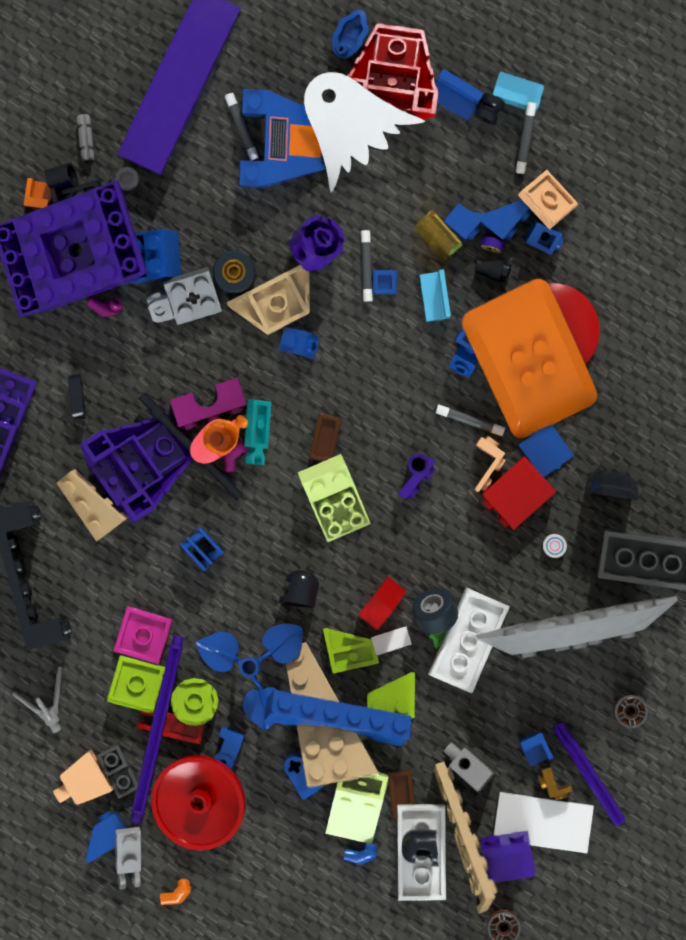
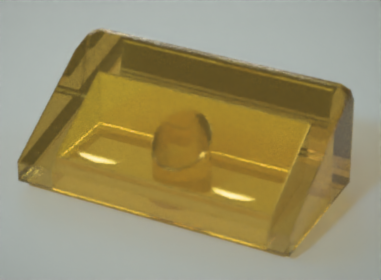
M433 210L423 216L414 226V229L443 262H446L463 245Z

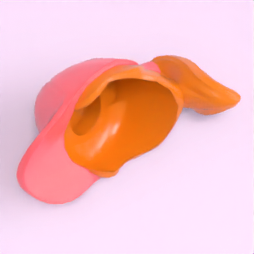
M238 415L233 421L225 419L211 421L192 441L190 445L191 457L195 461L205 464L227 455L237 445L240 429L247 427L248 420L244 416Z

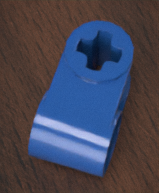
M291 753L285 758L284 770L303 800L323 788V785L307 787L301 754ZM291 760L295 763L300 762L298 770L289 768Z

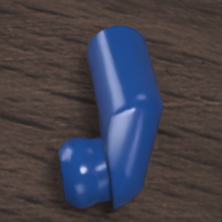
M367 843L365 850L360 852L346 849L343 860L365 864L376 858L377 846Z

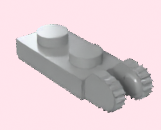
M140 828L115 830L116 871L119 889L126 888L125 873L131 872L134 888L140 887Z

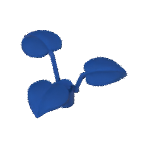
M280 624L271 627L262 638L263 646L269 651L259 658L249 657L244 660L235 656L239 651V643L230 633L217 632L196 642L198 652L210 668L218 672H227L232 669L235 660L238 662L241 674L245 677H251V680L254 681L259 690H251L245 695L243 699L244 712L262 730L269 729L274 722L264 721L266 699L273 690L277 689L268 687L263 690V686L256 678V675L261 671L260 662L271 654L274 660L279 663L294 661L302 649L303 629L295 624Z

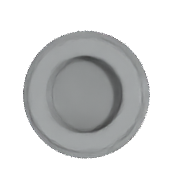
M123 167L117 171L115 181H119L121 190L132 191L139 184V175L135 169Z

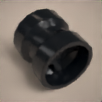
M484 93L481 99L482 104L476 109L474 116L488 124L495 125L498 120L497 114L503 109L505 102L492 94Z

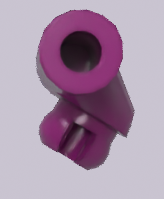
M92 296L87 303L88 307L103 317L118 314L122 310L123 305L122 300L117 297L103 303Z
M238 440L235 448L224 456L225 472L237 471L236 458L248 450V447H244V440Z

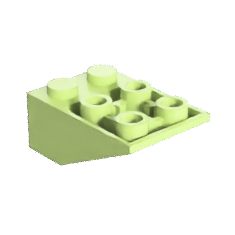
M341 454L298 472L327 542L371 524Z
M378 772L379 775L337 782L326 834L364 843H372L384 799L388 774Z

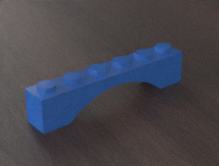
M273 690L267 697L264 721L284 725H315L338 728L364 735L380 743L402 746L410 739L412 716L278 690Z

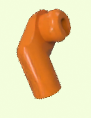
M180 879L177 882L178 886L173 892L160 893L161 905L182 903L191 893L190 881L188 879Z

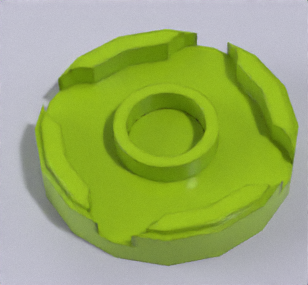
M192 678L181 682L173 691L171 707L173 714L179 721L186 725L199 726L206 724L214 717L217 712L219 699L216 690L203 679Z

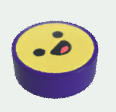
M488 236L483 237L480 244L482 249L494 253H503L505 246L503 241Z

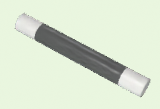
M233 93L225 95V99L250 161H255L259 159V155Z
M527 102L516 166V173L525 174L537 105L533 102Z
M370 230L361 231L363 302H372Z
M438 404L436 414L500 436L504 434L505 427Z

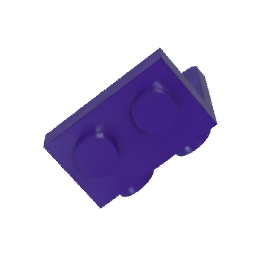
M528 831L481 838L482 856L485 858L488 867V880L492 879L496 883L529 878L535 875Z

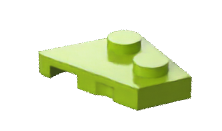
M328 628L323 629L333 674L379 663L371 639Z
M410 672L367 693V708L408 715L415 718V672Z

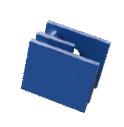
M198 527V531L191 537H187V541L181 543L180 546L203 571H206L207 567L212 565L213 561L225 552L202 527ZM203 537L215 547L208 555L196 545ZM192 547L203 556L201 561L190 550Z

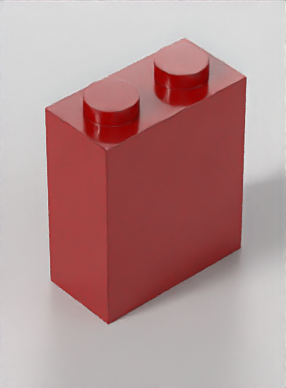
M524 456L481 494L484 498L481 502L490 512L494 509L498 513L499 517L497 520L505 529L510 527L514 530L555 494L556 491Z

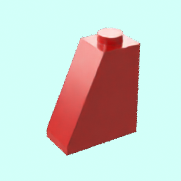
M388 576L358 614L378 630L407 591Z

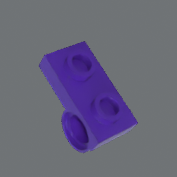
M423 454L411 456L407 467L413 475L399 491L398 495L404 500L408 496L412 499L420 490L419 482L423 478L427 481L435 471L432 467L435 462ZM415 458H421L425 462V468L420 472L412 468V461Z

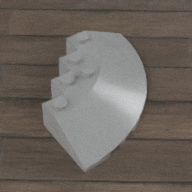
M677 596L619 604L540 621L520 623L477 634L476 639L511 655L522 654V658L536 656V651L554 648L556 652L568 650L571 645H573L574 649L585 648L588 645L603 643L602 639L620 635L621 639L635 637V632L647 628L676 603Z

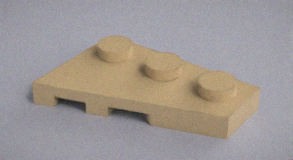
M76 469L57 482V485L96 541L103 538L129 518L124 512L119 513L112 507L114 503L108 498L103 499L96 493V487Z

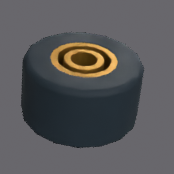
M232 250L223 253L217 258L213 267V276L221 290L228 294L236 295L244 293L251 288L255 281L256 271L254 263L248 255L241 251Z

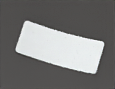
M407 627L371 638L376 655L412 645Z

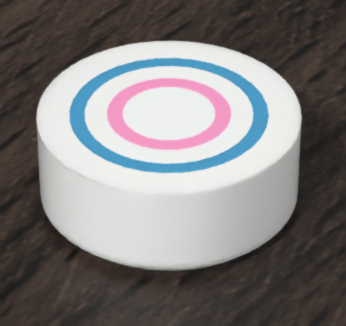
M551 534L544 539L542 547L547 556L558 558L565 553L567 543L562 536Z

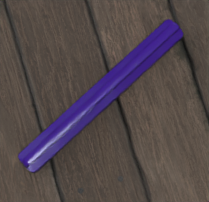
M564 722L556 724L553 727L554 732L615 826L622 824L626 818Z

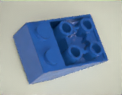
M160 229L135 233L147 273L126 284L163 281L182 275L178 231Z

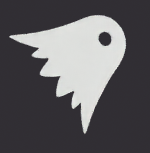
M327 72L315 77L308 85L304 96L305 110L318 139L326 165L330 192H333L341 165L347 172H350L351 156L360 163L367 165L369 160L368 145L378 149H388L383 131L391 134H400L395 124L409 125L425 122L388 104L355 80L341 73ZM326 89H332L336 93V99L331 103H327L322 99V93Z

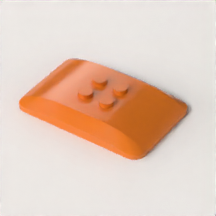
M542 279L531 280L468 311L462 317L461 323L509 429L517 438L528 437L542 428L553 425L591 406L596 401L597 391L552 290L546 281Z

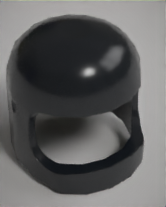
M295 570L290 572L285 580L290 583L289 591L285 596H280L278 603L286 606L315 608L319 590L318 578L307 571Z
M413 829L406 832L402 839V855L404 859L411 864H415L416 857L424 856L431 860V867H439L436 830Z

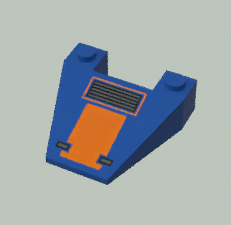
M243 89V117L266 118L264 161H240V187L266 188L326 170L321 148L307 116L305 106L268 90Z

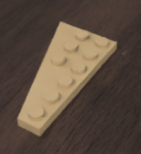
M306 642L302 643L299 656L294 661L286 663L291 693L339 702ZM297 725L308 788L379 775L357 733L325 726Z
M445 762L435 764L433 771L442 799L449 802V805L446 806L449 821L456 825L454 837L466 873L471 872L472 875L469 878L470 888L475 896L478 895L480 904L476 906L478 913L488 911L495 897V884L492 879L488 880L485 872L488 870L487 863L484 857L479 856L477 850L479 848L478 839L475 834L472 835L469 826L471 821L467 812H463L460 805L463 803L460 791L458 789L455 790L452 781H454L453 772L450 767L446 768Z

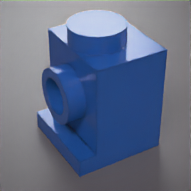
M535 217L525 236V241L527 244L552 255L554 250L560 248L563 242V237H561L563 234L561 230L555 227L549 230L540 219ZM543 232L549 233V237L547 239L541 238V234Z

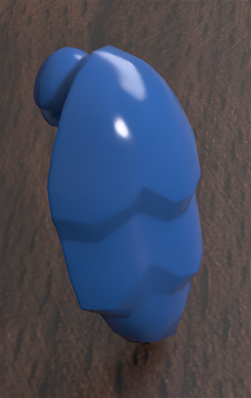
M356 10L339 21L337 29L332 36L333 51L339 58L352 57L362 48L363 41L369 32L366 13L363 10Z

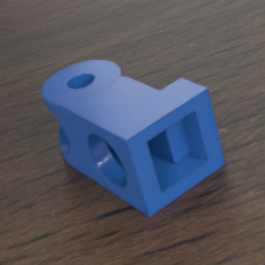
M223 725L219 737L224 738V742L220 752L215 755L214 759L219 760L232 769L245 733Z

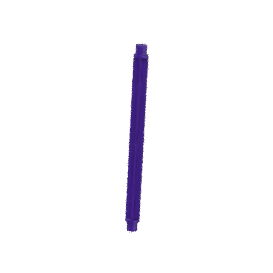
M173 635L172 644H169L170 648L165 672L161 682L133 807L131 808L130 822L141 824L142 815L145 814L144 810L172 695L175 675L183 650L182 643L184 637Z

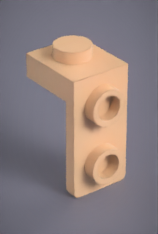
M489 436L486 439L481 437L475 445L494 458V461L474 488V491L477 493L481 489L483 491L487 489L492 481L489 478L494 469L498 472L506 461L502 458L505 452L497 448L499 443Z

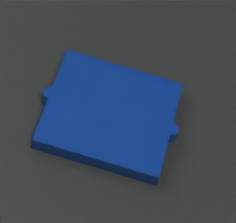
M552 424L532 433L529 438L519 444V447L531 464L543 477L555 469L559 470L563 463L574 456Z

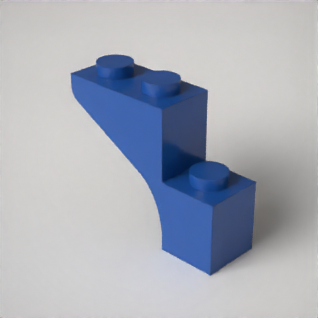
M523 200L487 213L472 212L459 203L444 220L443 225L464 242L467 238L472 240L481 230L478 228L479 224L495 238L501 241L506 238L509 241L517 231L515 225L520 220L524 223L533 211L530 210Z

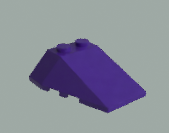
M168 414L172 421L178 426L172 415ZM154 418L110 430L99 431L80 443L89 471L109 500L114 503L113 506L120 513L124 512L133 523L156 508L193 459L190 452L158 419L155 420Z

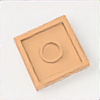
M548 170L543 172L518 194L549 230L578 205L576 200Z

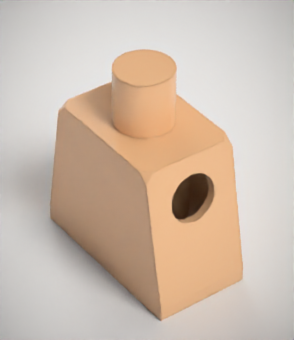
M91 749L60 775L64 785L53 790V793L60 803L72 797L75 804L78 805L107 794L114 788Z

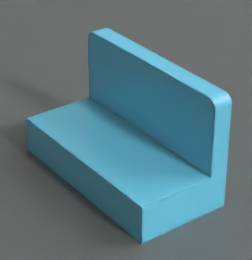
M500 72L492 95L502 99L506 104L525 110L527 102L536 103V113L544 86Z
M444 269L434 273L420 274L426 322L450 319L451 314Z

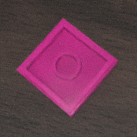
M127 606L114 652L159 665L173 619Z

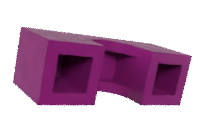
M235 378L215 385L218 398L211 407L199 406L193 393L171 399L170 403L178 427H184L185 431L199 427L198 422L207 419V422L210 423L215 419H221L220 415L228 412L230 416L244 412L243 407H246L247 404L239 379Z

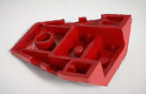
M377 23L347 76L378 98L401 111L422 120L435 117L438 90L435 86L434 73L429 60L424 30Z

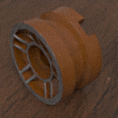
M626 694L615 701L613 715L622 726L636 728L647 719L648 709L643 699L633 694ZM628 707L635 709L632 716L626 714Z
M496 910L487 920L486 927L492 940H517L520 935V922L517 916L510 910ZM501 923H506L508 925L507 931L499 930V926Z

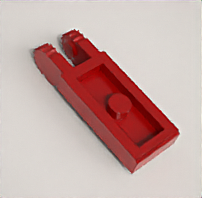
M140 711L143 715L154 716V713ZM167 712L162 736L201 744L205 724L199 726L186 725L179 721L172 712ZM141 721L137 722L136 727L150 731L152 724Z

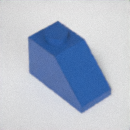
M107 811L97 818L99 822L93 828L86 856L88 863L115 847V830L127 828L117 811L113 814Z

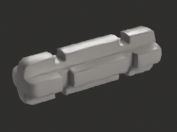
M81 114L77 116V124L80 126L78 134L80 147L82 148L80 151L81 159L83 161L94 160V150L91 148L93 147L91 127H89L91 125L90 116L88 114Z

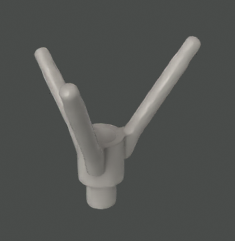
M61 666L57 668L52 707L46 708L40 698H37L36 702L40 707L39 709L16 691L12 693L14 697L44 720L46 726H50L53 733L61 730L58 723L60 719L57 715L62 677Z

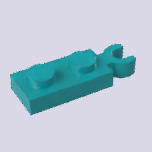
M248 400L246 417L248 425L245 430L244 447H249V452L245 459L246 464L264 465L265 463L263 449H268L272 402Z

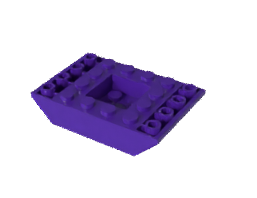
M118 180L0 224V257L19 318L65 306L132 282L147 273ZM77 243L82 248V252L78 257L72 254L73 246Z

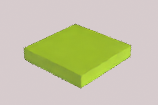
M120 655L107 702L153 714L165 667Z

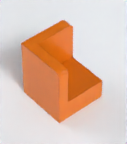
M28 178L23 206L26 209L39 210L51 205L52 196L48 184Z

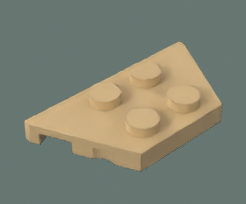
M299 265L226 303L228 307L266 335H270L310 314L309 271L304 270Z

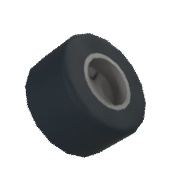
M434 588L422 592L415 599L412 606V612L420 629L425 633H443L454 626L458 619L456 604L451 594L445 589Z

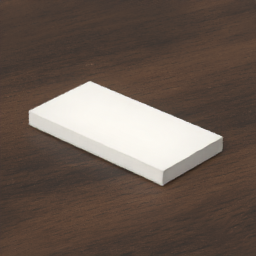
M465 588L457 607L458 619L455 625L447 630L428 675L473 693L493 647L477 640L476 635L500 629L510 606Z
M499 792L493 835L528 831L530 845L587 853L594 806Z
M445 804L397 805L398 901L446 900ZM413 829L436 830L439 867H431V860L424 856L416 857L415 864H411L404 859L402 855V839L406 832Z

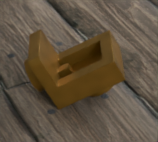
M545 766L540 768L541 774L538 775L541 788L547 789L548 796L550 798L555 797V800L568 797V792L573 791L572 786L567 784L557 788L551 767Z

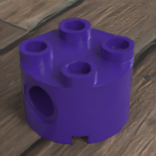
M320 215L313 216L293 233L288 246L294 258L304 270L323 269L342 252L343 242H345L344 234L341 227L334 220L322 218L323 216Z

